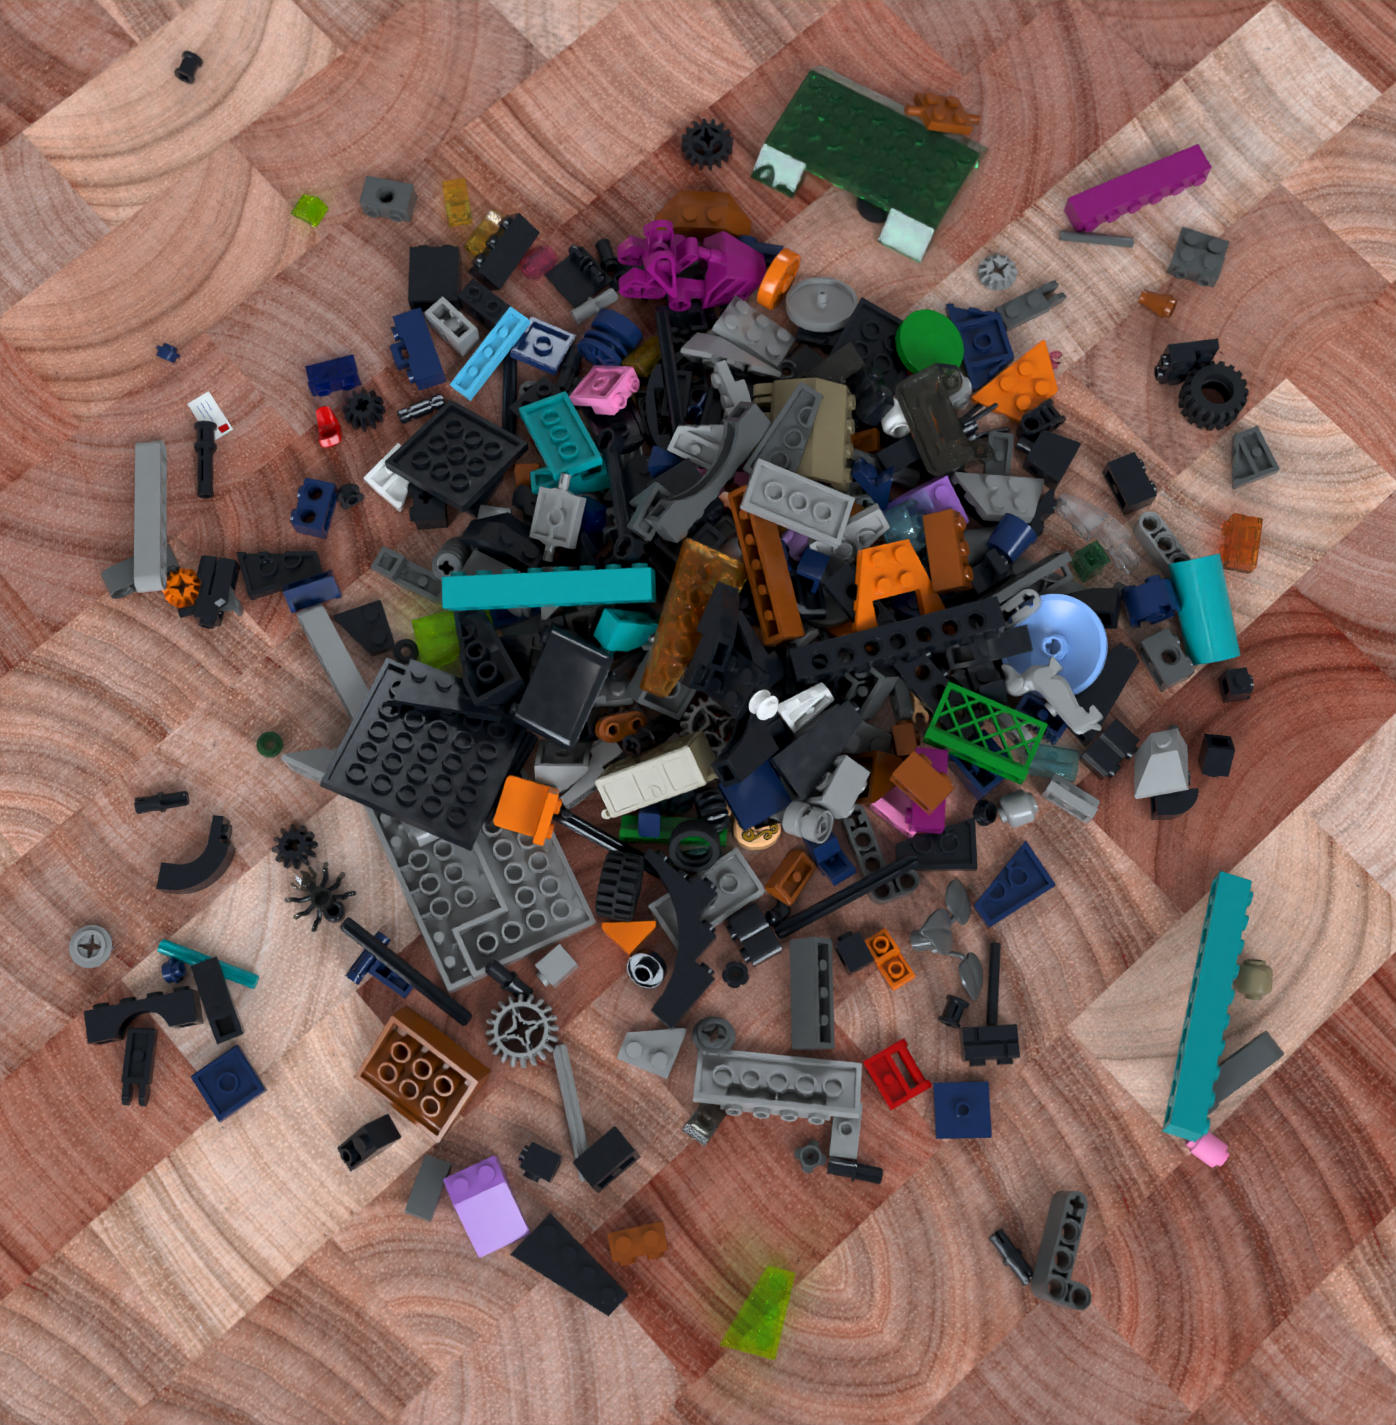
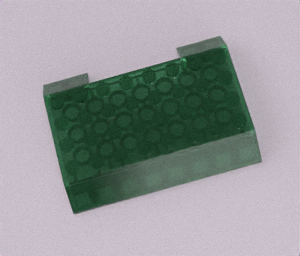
M819 65L810 69L763 143L751 178L793 199L805 180V170L890 212L878 242L921 263L932 245L935 232L974 168L977 169L989 148L961 134L927 130L920 118L904 114L905 106Z

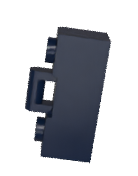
M421 307L392 316L395 326L391 327L395 341L401 340L389 346L397 370L410 367L406 372L410 383H416L418 391L447 382ZM405 349H407L410 356L406 359L403 358L401 352Z

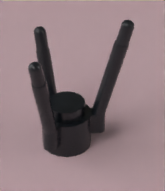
M978 403L964 416L955 420L952 427L959 440L963 441L966 439L968 443H971L976 439L987 437L989 431L975 434V431L979 429L976 421L997 408L998 404L994 403L974 415L984 406ZM1004 427L990 431L1004 433L1010 431V428Z

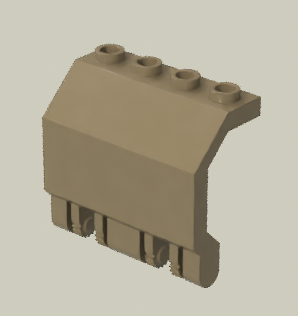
M816 377L775 380L772 383L755 384L753 386V403L759 408H771L770 412L764 414L772 424L800 381L823 395V400L796 474L810 480L832 484L841 493L849 492V483L853 481L850 459H853L854 456L851 434L855 432L854 420L851 418L852 410L856 408V400L848 387ZM759 443L752 450V454L759 445Z

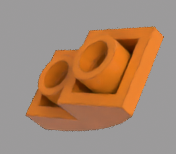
M886 928L864 940L875 960L876 967L892 991L897 990L916 978L915 973L900 953V948Z

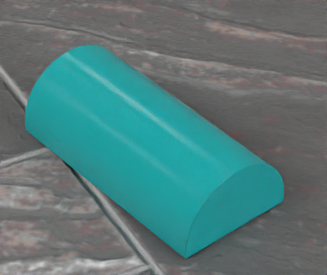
M1218 553L1168 564L1171 582L1181 611L1177 613L1185 653L1192 660L1193 665L1207 664L1240 656L1221 554Z

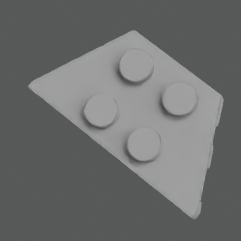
M954 472L951 477L954 485L959 483L966 491L964 497L975 507L979 516L987 521H1000L1005 513H1010L1019 517L1024 522L1030 523L1034 518L1044 485V479L963 472Z

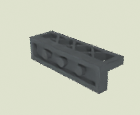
M1057 550L972 602L997 596L1001 607L1008 598L1024 589H1028V586L1040 579L1042 582L1037 593L1040 596L1046 595L1074 578L1067 565L1072 558L1068 551ZM1061 568L1064 576L1057 580L1049 578L1050 573ZM1030 596L1027 597V598L1025 599V602L1028 601V600H1030V599H1032V598H1035V596H1033V597H1030ZM1004 611L1002 613L1004 615V619L1011 616L1013 612L1008 613L1007 611Z

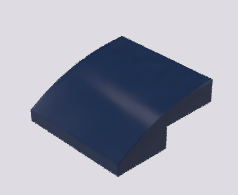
M768 759L742 782L725 788L722 783L717 785L744 832L786 809L793 802Z

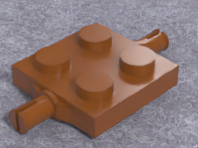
M916 92L913 99L915 106L907 104L904 108L905 115L917 116V118L924 122L927 130L970 136L973 129L972 124L979 125L981 120L980 115L965 112L958 98L954 96H939L930 92L926 94Z

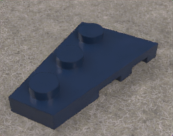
M1025 841L973 907L989 929L1055 887L1056 884L1027 841Z

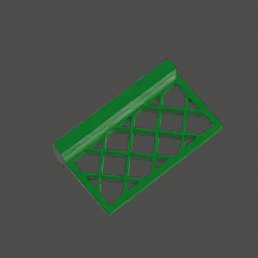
M948 682L922 742L937 749L948 750V753L1021 785L1026 779L1029 767L1048 724ZM950 691L961 694L965 704L951 709L947 699ZM980 702L986 705L989 715L976 719L971 705ZM944 704H945L947 710L944 711V712H941L942 709H943V707H944ZM967 707L972 721L958 726L953 712ZM1003 713L1010 715L1014 725L1001 730L995 716ZM949 714L955 728L944 731L935 727L939 717ZM991 718L997 732L983 737L978 723ZM1031 724L1040 728L1035 738L1026 741L1020 727ZM974 725L979 739L971 742L965 740L961 729ZM1016 729L1022 743L1008 747L1003 733ZM956 731L957 734H958V736H956V735H954V734H951V733H953V732ZM999 736L1004 749L993 752L988 749L985 740ZM981 742L983 747L977 745V743ZM1033 743L1030 750L1028 744ZM1024 747L1028 756L1024 765L1013 760L1010 753L1011 750Z

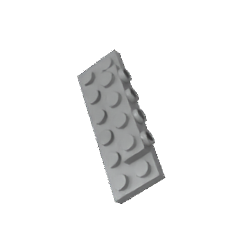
M699 1050L693 1102L719 1104L720 1109L725 1110L726 1114L731 1116H739L742 1112H751L754 1117L760 1119L768 1118L770 1114L781 1115L782 1120L790 1122L796 1121L797 1117L808 1118V1121L812 1124H823L825 1120H830L831 1116L859 1119L862 1063L736 1050L724 1051L718 1057L716 1053H710L707 1056L705 1051Z

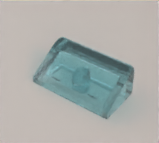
M1031 743L1030 745H1028V747H1029L1030 750H1031V747H1032L1033 743ZM1039 744L1029 767L1028 775L1052 779L1057 774L1069 782H1074L1079 769V751ZM1025 751V755H1024V763H1023V765L1025 764V761H1026V759H1027V757H1028L1027 754H1026V751Z

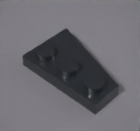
M975 817L946 826L941 834L925 833L896 843V860L909 853H914L920 864L913 869L915 871H976L978 868Z

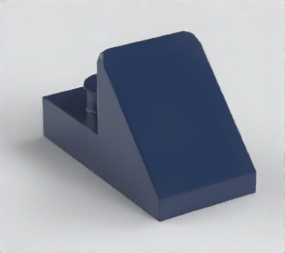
M860 457L854 461L851 475L872 500L878 503L882 511L887 509L894 465L878 474L876 468L871 463H867L863 457Z

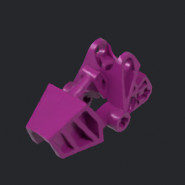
M655 220L644 225L645 239L631 235L617 247L619 263L633 266H642L643 264L644 270L633 267L619 279V294L628 298L659 299L668 294L669 308L673 311L689 309L691 307V298L701 299L702 309L730 304L735 295L744 301L761 285L766 274L763 254L725 231L704 238L701 246H698V240L694 237L686 238L683 235H674L673 223L668 220ZM666 227V228H668V229H666V230H657L656 228ZM696 260L699 261V270H708L705 273V280L676 278V274L683 271Z

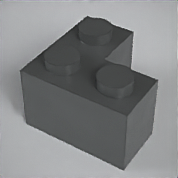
M864 648L866 654L873 656V654H871L868 650ZM844 651L840 657L842 662H849L853 659L851 653ZM881 664L871 666V670L856 674L855 671L845 673V678L853 684L844 699L853 700L861 711L859 716L862 720L874 719L900 676L888 666L881 667Z

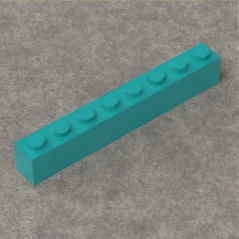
M646 563L632 564V568L622 569V565L611 564L606 565V569L595 570V566H580L579 571H569V567H554L553 572H543V568L527 569L528 573H518L516 569H504L502 574L492 575V571L481 570L476 571V575L466 576V572H450L449 577H442V608L448 611L656 602L655 570L648 567Z

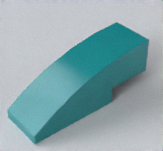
M605 455L601 456L602 465L572 475L568 490L573 494H584L610 488ZM547 467L530 472L533 494L539 493L540 486L551 489L558 488L559 481H554Z

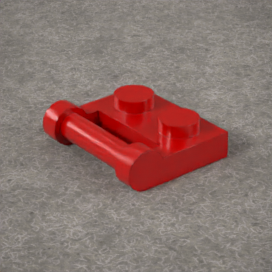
M905 1038L862 1062L890 1111L932 1087L929 1079L926 1080L907 1049L908 1043ZM898 1053L917 1086L912 1089L909 1088L892 1059V1054Z

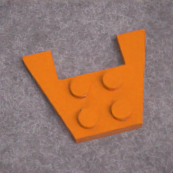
M909 539L858 550L855 579L857 598L853 606V610L856 612L855 623L852 624V633L878 627L873 606L874 600L915 590L920 616L945 609L939 595L933 592L932 582Z

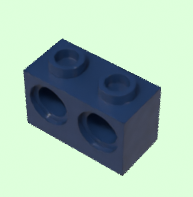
M305 477L304 484L300 485L298 489L297 499L299 501L297 507L292 510L290 522L297 533L327 538L338 500L336 498L338 489L334 483ZM322 493L320 498L312 499L314 494ZM309 516H315L312 522L305 523Z

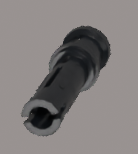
M198 421L194 423V429L197 430V442L194 443V449L198 453L197 497L209 499L214 497L213 453L217 450V444L215 443L217 424L211 421Z

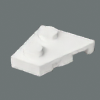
M398 443L363 479L394 508L401 512L408 494V483L411 482L388 470L385 465V461L401 447Z

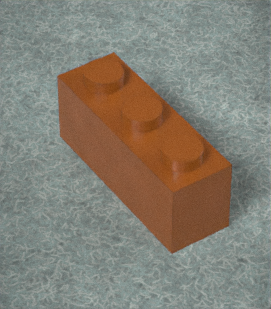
M954 509L923 515L933 592L940 595H948L972 589L971 581H973L974 575L971 566L968 564L967 556L970 554V548L964 538L963 530L966 529V522L963 515Z

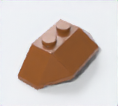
M680 190L655 215V220H668L673 223L674 235L679 234L686 238L694 237L698 242H703L704 238L723 231L736 239L742 235L751 236V219L729 192ZM659 227V228H656V229H657V230H666V229H668V228H666V227Z

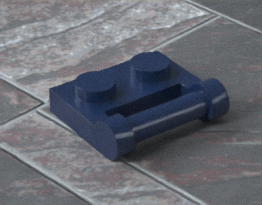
M379 931L374 935L386 946L391 942L388 937ZM364 949L345 976L359 985L375 957Z

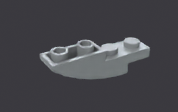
M726 360L716 362L713 374H711V381L714 388H718L721 395L720 401L725 411L720 424H724L725 419L740 401L751 402L745 380L734 381Z

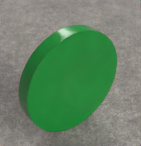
M928 309L917 310L908 315L898 326L895 337L897 353L904 366L915 376L927 381H940L953 374L961 365L964 355L961 335L951 320L943 314Z

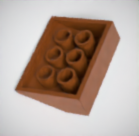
M406 1005L391 1016L354 1075V1078L439 1144L479 1092L492 1070Z

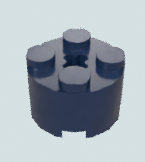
M1154 575L1146 578L1144 584L1126 586L1121 590V600L1132 628H1140L1141 622H1150L1151 625L1163 622L1175 616L1174 610L1176 612L1181 611L1170 579H1161L1160 575Z

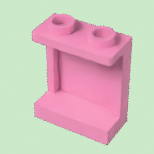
M897 786L877 802L870 804V810L906 838L911 839L916 835L917 832L909 831V824L905 823L906 807H910L911 799L906 797V794Z

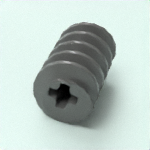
M452 537L447 540L432 560V571L441 581L442 577H449L450 572H461L472 554L470 548L459 542L461 537Z

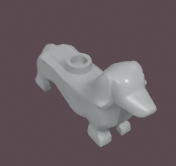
M1053 656L1049 659L1048 665L1031 666L1022 674H1019L1010 664L1001 665L1006 677V692L1009 695L1018 697L1030 691H1038L1048 701L1044 706L1053 717L1059 714L1072 731L1078 735L1084 734L1091 729L1097 731L1102 729L1101 725L1097 723L1103 719L1101 713L1094 705L1089 708V713L1079 706L1069 683L1065 678L1058 675L1063 669Z

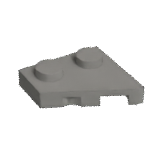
M724 424L678 425L667 450L685 459L689 458L693 463L709 469L719 451Z

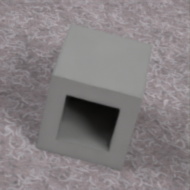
M560 944L535 965L539 970L536 976L545 986L551 984L554 988L579 968L578 964Z

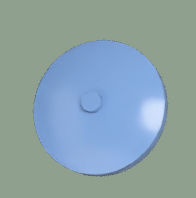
M1062 594L1041 595L1042 604L1039 610L1018 625H1028L1033 651L1002 658L1003 664H1010L1019 674H1022L1031 666L1048 665L1049 659L1053 656L1063 669L1058 675L1066 679L1073 694L1077 695L1087 689L1097 679L1104 667L1108 650L1105 628L1098 615L1082 601ZM1035 598L1026 601L1019 608L1022 609L1026 605L1033 607V600ZM1012 615L1008 619V623H1012ZM1030 691L1036 697L1044 698L1038 691Z

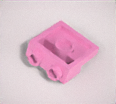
M594 365L569 398L573 405L591 406L595 414L615 415L620 409L625 408L627 399L633 392L639 390L640 380L632 366Z

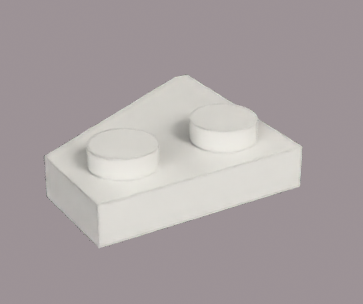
M821 682L778 704L777 712L790 730L795 733L815 718L835 699L829 689Z

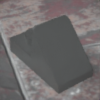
M658 482L651 484L629 502L636 511L630 519L627 528L643 540L651 541L656 531L645 518L660 499L675 495Z

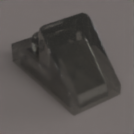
M700 1103L682 1131L703 1146H706L727 1114L725 1110L720 1109L719 1104Z

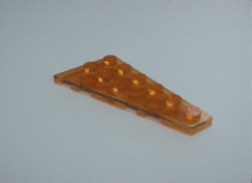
M690 538L683 541L639 686L640 689L661 698L669 695L683 675L685 667L693 658L703 634L696 631L717 582L720 581L736 587L740 592L743 588L742 585L748 578L744 563Z

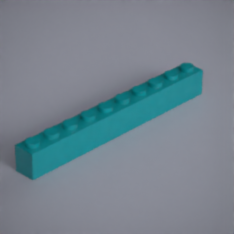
M1222 871L1216 875L1211 883L1162 1132L1193 1142L1206 1135L1210 1127V1119L1207 1118L1208 1109L1212 1108L1215 1101V1092L1212 1091L1213 1083L1218 1080L1220 1074V1066L1217 1065L1218 1057L1222 1055L1225 1048V1040L1222 1039L1223 1030L1227 1029L1230 1021V1014H1227V1009L1235 995L1232 983L1239 973L1240 965L1236 962L1238 955L1241 954L1244 947V940L1241 939L1242 931L1246 929L1249 921V915L1245 914L1247 907L1250 906L1253 899V891H1250L1251 880Z

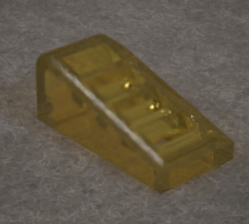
M651 336L628 355L621 364L623 366H632L637 376H649L661 358L658 336Z

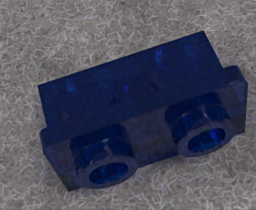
M353 354L305 366L309 381L308 387L313 397H324L330 395L331 392L339 390L348 391L362 385Z

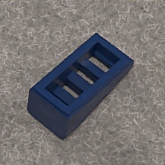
M657 803L639 809L638 835L640 837L657 838L660 836L661 816Z

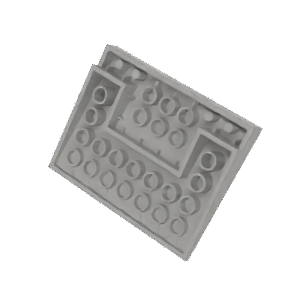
M522 767L517 777L529 780L524 767ZM363 805L448 995L489 976L485 972V966L491 960H497L504 967H507L597 923L554 831L551 839L545 838L544 844L541 846L533 843L532 836L495 826L493 818L489 825L483 824L471 851L441 838L418 847L404 822Z

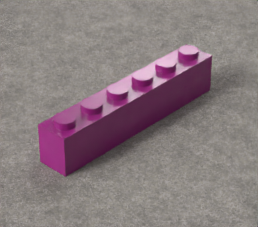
M1196 144L1069 197L1064 212L1075 232H1090L1102 223L1114 222L1121 215L1126 213L1133 214L1148 204H1157L1164 197L1171 194L1176 196L1188 187L1200 186L1207 180L1212 167L1199 144Z

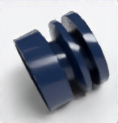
M601 309L590 324L592 330H587L584 333V338L578 342L577 349L593 366H625L630 361L629 354H633L642 342L643 334L624 315L610 309Z

